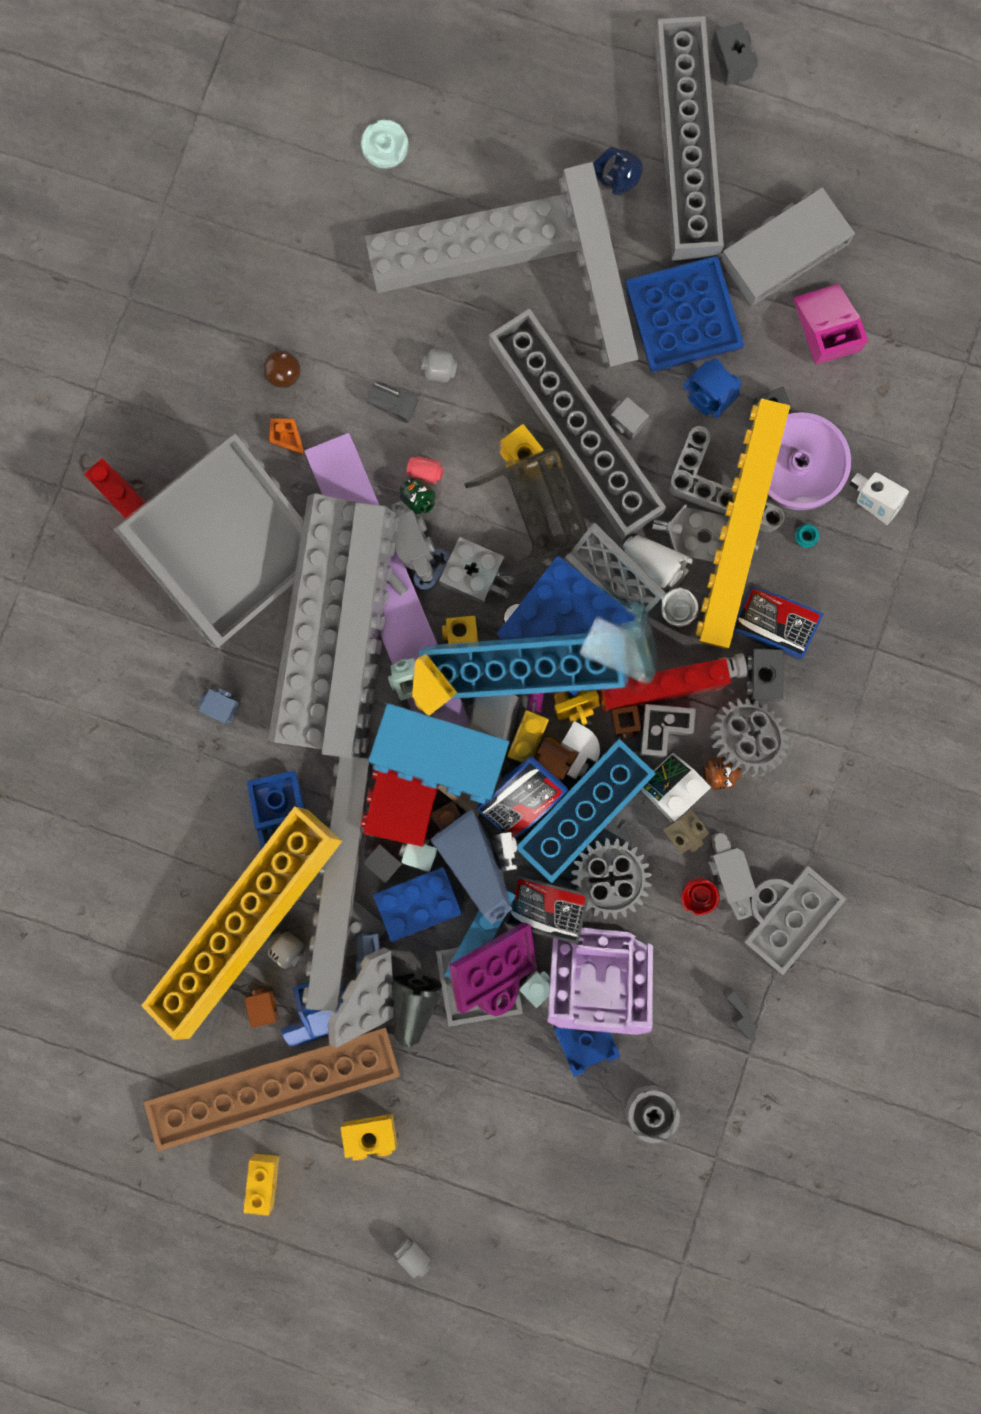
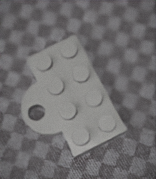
M805 866L791 884L781 879L764 880L755 887L756 891L753 897H750L752 915L758 924L743 942L776 971L784 975L847 898L809 866ZM765 888L772 892V899L767 903H763L759 898L761 890Z

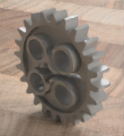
M748 698L743 702L737 699L734 703L728 702L713 718L715 723L710 729L715 732L710 738L717 740V742L712 747L720 749L717 757L724 756L726 758L723 763L724 765L730 762L733 764L732 771L739 767L741 775H744L749 770L751 777L757 773L763 776L766 772L771 773L787 756L785 751L789 748V745L784 742L789 739V736L782 734L787 727L779 726L782 718L775 719L773 717L775 710L767 712V704L759 707L758 700L750 704Z
M605 838L604 845L601 846L600 842L596 840L595 849L588 845L586 847L588 854L586 855L582 852L579 854L582 861L573 862L579 868L578 870L571 871L572 874L577 876V879L570 881V883L578 885V888L575 890L590 893L586 911L593 907L594 916H597L602 911L604 919L607 918L609 913L612 914L613 919H617L618 912L627 917L626 909L629 908L631 911L636 912L634 904L643 905L640 896L648 897V893L643 889L644 887H651L650 883L645 882V878L652 875L644 872L649 863L641 864L640 861L643 859L644 854L636 856L637 847L628 850L629 842L627 841L622 846H619V839L616 838L613 845H610L609 839ZM619 858H625L628 861V868L623 872H619L615 867V863ZM595 860H600L604 865V869L600 874H593L590 869L592 862ZM611 871L612 875L615 876L633 875L632 879L614 880L611 886L607 881L589 882L590 878L607 877ZM622 883H628L631 887V892L628 896L621 897L618 893V887ZM598 885H603L606 888V895L602 899H596L593 895V890Z

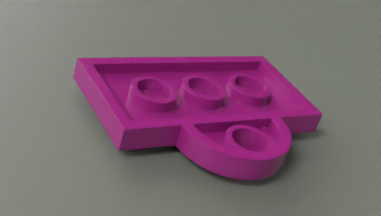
M523 922L449 964L457 1011L464 1014L478 1005L483 1012L492 1016H500L510 1010L518 997L519 980L537 970L530 924ZM502 996L500 1004L497 1005L499 998Z

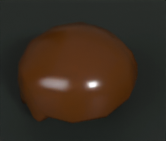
M275 351L264 362V376L273 386L287 388L295 384L299 378L300 364L291 353Z

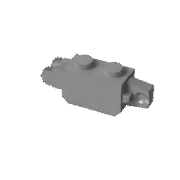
M402 501L391 505V508L396 513L399 524L397 532L393 534V542H395L399 559L405 564L406 568L415 570L421 580L430 582L434 578L430 562L435 561L432 554L435 548L430 537L426 538L425 536L426 524L422 516L417 517L413 510L411 511Z
M715 833L711 836L714 854L709 855L711 861L708 862V866L712 876L716 875L719 885L716 886L720 896L719 899H724V902L730 905L736 920L751 917L752 911L749 898L753 897L756 889L744 852L738 848H731L725 833Z

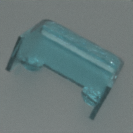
M607 593L625 607L624 611L636 617L633 622L628 621L627 624L622 623L621 626H618L596 616L579 655L641 682L651 683L656 674L657 646L647 612L644 610L645 607L639 602H628Z

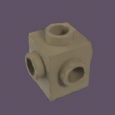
M692 809L663 829L681 854L688 849L692 852L697 850L704 844L702 839L709 834Z

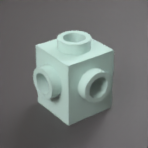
M403 659L390 665L392 675L388 676L392 690L397 691L401 701L413 697L415 659Z

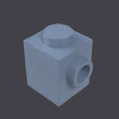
M218 688L216 692L209 689L207 693L204 692L201 696L198 711L230 725L240 703L230 699L232 694L221 688Z

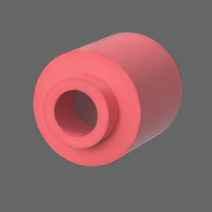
M421 456L416 458L410 457L406 473L412 479H423L426 483L435 485L437 481H441L444 467L441 466L438 460Z

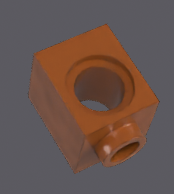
M265 987L251 990V995L244 998L251 1028L275 1023L280 1019L273 989L266 991Z

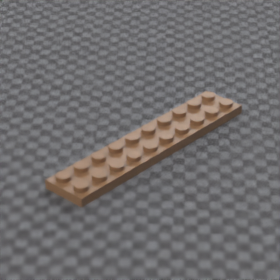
M387 1026L366 1032L337 1048L327 1044L148 1099L144 1102L158 1152L398 1078L401 1074Z

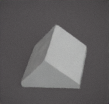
M516 695L474 697L469 729L509 741L508 746H512L521 698Z

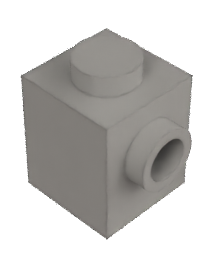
M627 397L622 403L618 401L612 407L609 422L615 432L620 435L624 434L632 440L647 423L649 415Z

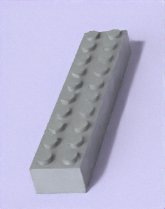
M706 17L658 19L655 31V49L672 261L707 259L714 256L719 258L724 243Z
M599 186V191H600V195H601V200H602V204H603V208H604V213H605V217H606V221H607V225H608V230H609V234H610V227H609V223H608V219H607V215H606V210H605V206H604V202H603V197H602L601 189H600V186ZM566 194L365 236L377 293L578 251V243L573 242L571 228L574 227L572 218L567 217L565 203L568 202Z
M530 308L489 334L490 347L622 541L661 516L666 506Z
M315 493L307 496L268 740L274 743L323 749L354 512L357 502Z
M356 503L322 750L324 755L358 758L363 757L369 746V739L366 738L367 728H370L372 723V714L369 711L370 704H373L375 700L373 681L377 679L379 672L376 659L382 649V640H379L380 630H383L385 626L383 608L387 605L389 598L386 585L392 576V567L389 566L390 556L393 557L395 553L393 534L397 532L399 524L396 513L386 506Z

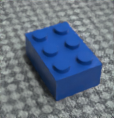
M445 866L373 895L391 942L463 913Z

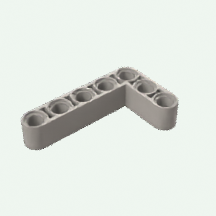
M696 426L691 429L669 481L668 489L671 495L717 514L725 515L727 506L722 505L720 498L727 497L733 502L735 492H731L729 487L697 475L711 435L707 428ZM700 436L704 443L696 444L692 437ZM691 458L694 460L695 465L687 466L683 459ZM678 479L683 480L686 483V488H678L674 481ZM700 488L706 489L709 496L701 497L697 490ZM766 502L759 530L767 533L777 530L785 517L782 509ZM766 515L774 516L776 524L768 523Z

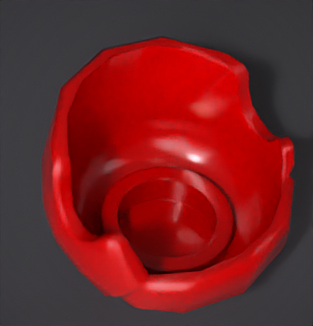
M702 877L688 881L681 892L683 908L685 911H690L696 916L712 912L717 907L720 898L717 886L712 881Z

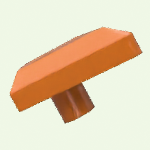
M270 419V444L304 455V448L295 420Z

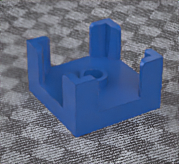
M553 1025L574 1077L586 1072L584 1068L607 1058L608 1061H612L621 1057L610 1032L559 1028Z

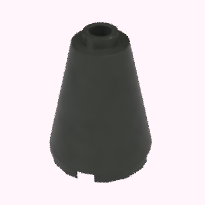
M400 973L394 976L392 982L394 1036L401 1046L412 1047L414 1044L419 1043L442 993V984L429 976L423 975L422 979L414 978L415 973Z

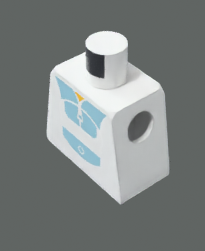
M877 472L869 480L857 473L849 484L860 492L857 503L887 526L900 511L909 493L907 489Z

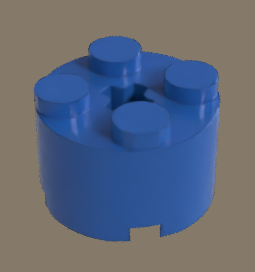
M713 358L711 361L704 362L684 382L683 389L684 392L688 389L690 393L688 400L699 412L706 416L711 413L714 415L713 418H718L739 397V387L742 384L737 376L731 375L724 368L720 360Z

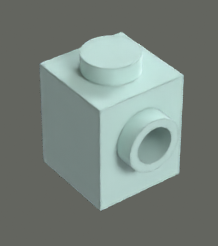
M426 839L424 847L403 843L399 856L403 857L401 863L431 872L438 850L436 847L429 845L430 840Z
M538 970L533 971L520 984L519 991L536 1008L549 997L550 976L545 971L542 973Z

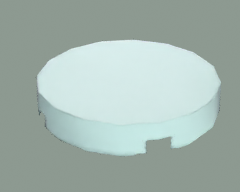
M377 121V123L369 125L362 135L361 146L364 157L377 168L387 169L397 166L404 160L408 152L407 135L404 129L394 121Z

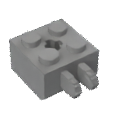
M459 537L439 583L443 588L484 605L490 592L503 598H508L510 594L507 590L494 585L496 578L512 585L516 579L500 571L504 563V556ZM475 567L478 573H472V575L469 576L467 569Z

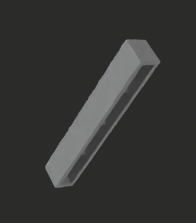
M593 162L566 168L562 172V178H559L561 192L566 193L568 202L565 203L567 217L572 218L574 226L571 228L573 242L578 243L580 251L577 252V261L579 267H583L585 277H582L585 292L589 291L591 301H588L591 316L595 315L597 323L594 326L596 339L601 340L603 349L600 350L602 364H606L607 369L635 362L639 358Z

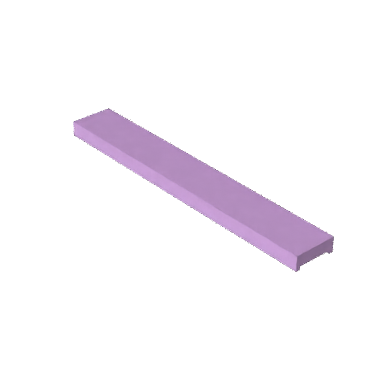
M349 433L304 451L322 495L357 503L379 505ZM395 548L394 556H390L389 566L392 567L393 573L408 590L401 596L387 581L386 591L389 593L387 605L383 608L385 626L383 630H380V635L392 664L403 659L414 658L416 661L419 658L418 651L426 645H437L405 565L400 561ZM413 697L407 699L412 711L427 715L417 708ZM460 698L448 700L429 715L430 717L469 729L470 721Z

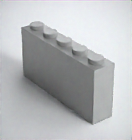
M822 187L816 192L812 190L805 194L796 205L794 203L789 204L777 217L773 215L767 218L760 228L756 230L754 228L750 229L738 242L732 241L723 248L719 261L752 307L847 246L855 232Z

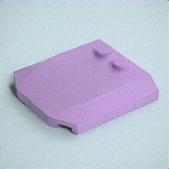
M582 928L578 944L553 938L548 1022L559 1028L633 1035L651 1032L653 945L649 943L646 945L635 939L636 936L629 932Z

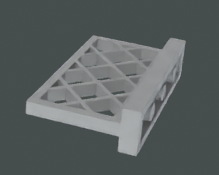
M596 523L590 526L573 550L563 559L637 616L629 626V630L633 629L666 594ZM592 534L600 540V544H594ZM596 551H602L604 560L597 559ZM610 553L617 557L618 562L611 561ZM613 568L620 569L621 577L615 576ZM627 570L635 575L636 580L629 579ZM631 586L638 587L639 595L632 594ZM645 588H648L656 597L646 596Z

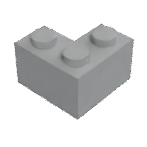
M645 704L642 707L638 756L666 757L668 734L687 736L694 734L696 709Z

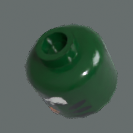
M409 479L400 488V501L411 511L413 510L416 515L426 514L433 509L436 494L423 479Z

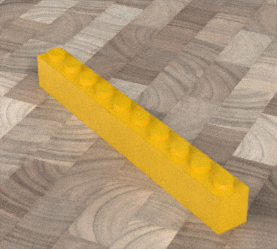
M760 399L757 406H752L749 420H753L751 430H746L743 444H747L745 454H740L737 468H741L739 478H734L731 492H735L733 502H728L725 516H729L727 526H722L719 540H723L721 550H716L713 564H717L715 574L710 573L707 588H711L709 597H704L701 612H705L703 621H698L695 636H699L697 641L699 643L723 649L730 647L790 405Z

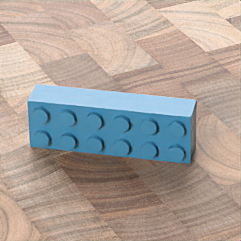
M618 739L517 845V850L552 883L656 773Z

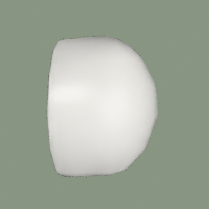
M679 587L669 590L663 596L661 612L664 619L670 625L677 627L687 626L697 617L699 610L698 602L689 590Z

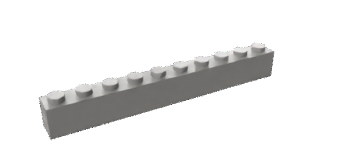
M340 757L339 762L334 764L333 776L337 777L336 786L331 788L330 801H334L333 810L328 811L327 826H330V830L342 840V843L320 870V875H324L323 885H319L317 890V900L320 901L319 911L315 910L313 926H317L316 936H312L310 941V951L314 952L312 962H308L306 977H310L309 988L305 987L303 993V1003H307L306 1009L338 1012L340 1008L363 828L360 826L366 810L371 764L367 758Z

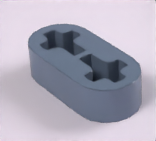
M435 549L432 552L433 557L437 556L440 558L442 555L445 556V564H439L433 569L434 578L430 580V584L424 583L421 585L419 575L415 573L414 582L419 590L429 591L438 583L450 558L447 551ZM435 561L430 562L432 568L436 563Z

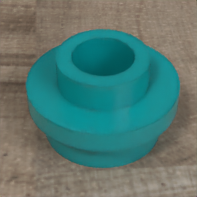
M802 524L795 531V541L800 547L811 548L819 540V531L812 524ZM803 533H808L810 540H805L802 536Z

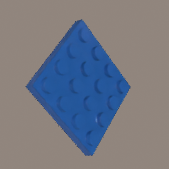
M718 256L625 280V288L650 373L743 349L744 342Z
M557 556L496 635L502 640L615 631H624L625 633L637 616L561 557ZM579 690L569 692L575 696Z

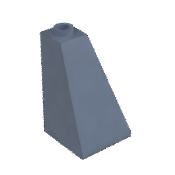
M469 810L430 840L482 914L493 924L503 919L512 910L491 836L474 812Z

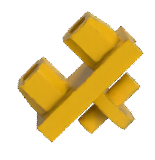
M579 690L577 693L578 697L569 699L566 691L556 693L554 695L556 704L554 707L558 721L569 718L571 723L580 720L582 726L587 725L586 717L593 715L592 709L600 706L597 691Z

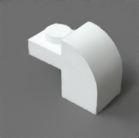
M574 721L562 743L578 751L575 760L566 774L575 780L577 776L582 777L589 766V764L585 763L587 759L593 763L598 761L600 746L597 737L592 731Z

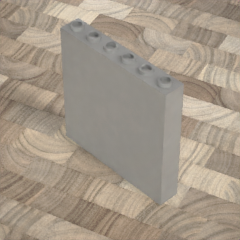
M236 433L228 436L113 529L205 640L214 648H219L293 584L304 516H300L295 510L294 502L288 496L282 494L277 480L272 476H268L264 470L263 462L257 456H253L250 453L248 443L243 437L237 436Z

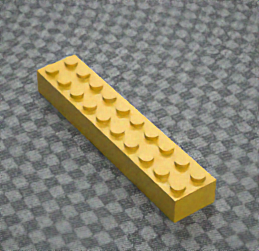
M296 806L292 809L141 1005L173 1040L191 1038L342 843V840L309 810Z

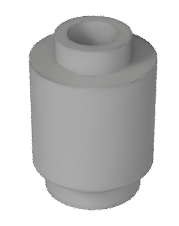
M408 1238L402 1241L393 1252L397 1257L396 1261L412 1278L417 1276L422 1278L431 1268L429 1265L431 1258L415 1241L411 1242Z

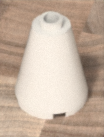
M640 535L629 537L623 545L624 552L665 593L680 585L689 572L686 568L687 563L692 565L693 562L690 557Z

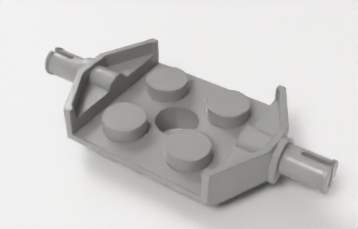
M684 505L671 521L665 522L654 519L652 529L665 531L673 550L690 558L713 562L716 550H721L723 540H719L722 526H727L729 516L691 509ZM700 531H707L711 536L710 541L707 543L701 542L698 539V533ZM756 540L755 551L758 550L759 540Z

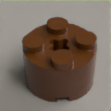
M547 735L534 759L554 777L563 780L570 768L566 763L572 764L578 751Z

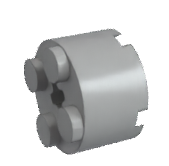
M655 1085L638 1087L633 1091L626 1103L628 1123L632 1131L641 1140L648 1143H660L676 1132L679 1126L680 1113L675 1101L665 1089ZM655 1109L658 1114H653L652 1118H649L647 1113Z

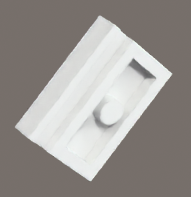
M511 832L490 835L501 871L516 869V865H512L511 858H515L514 852L517 851L515 838L511 837Z

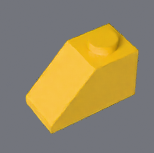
M425 653L415 661L412 696L415 699L417 708L429 716L456 695L457 692Z

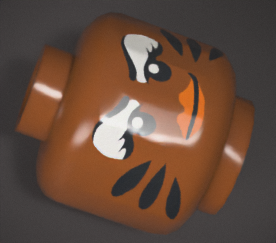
M725 757L711 758L708 760L707 765L703 766L704 781L713 790L734 788L737 779L741 778L739 767L732 771L733 764L731 762L726 765L723 764L726 759Z

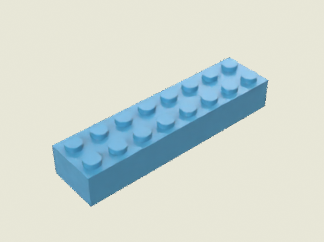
M624 631L426 645L418 651L419 657L425 653L456 690L457 694L452 698L625 688L628 683Z

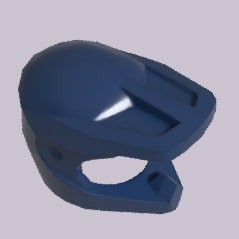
M616 147L608 148L593 163L597 180L602 185L613 188L612 194L622 195L638 184L643 171V165L636 155ZM616 155L611 170L603 177L606 163L611 157Z

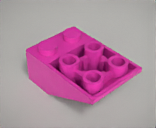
M839 284L793 297L815 365L860 352L867 344L868 338L861 318Z

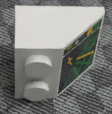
M672 753L654 770L656 774L641 791L671 822H675L711 787L692 767L675 753Z

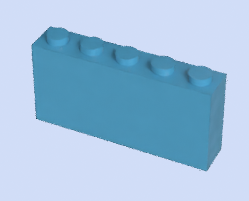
M387 703L368 762L374 765L373 770L387 774L389 769L398 772L397 777L408 781H412L413 777L421 779V785L436 789L437 785L446 787V792L460 797L462 792L471 795L470 800L485 804L486 800L491 801L509 741Z

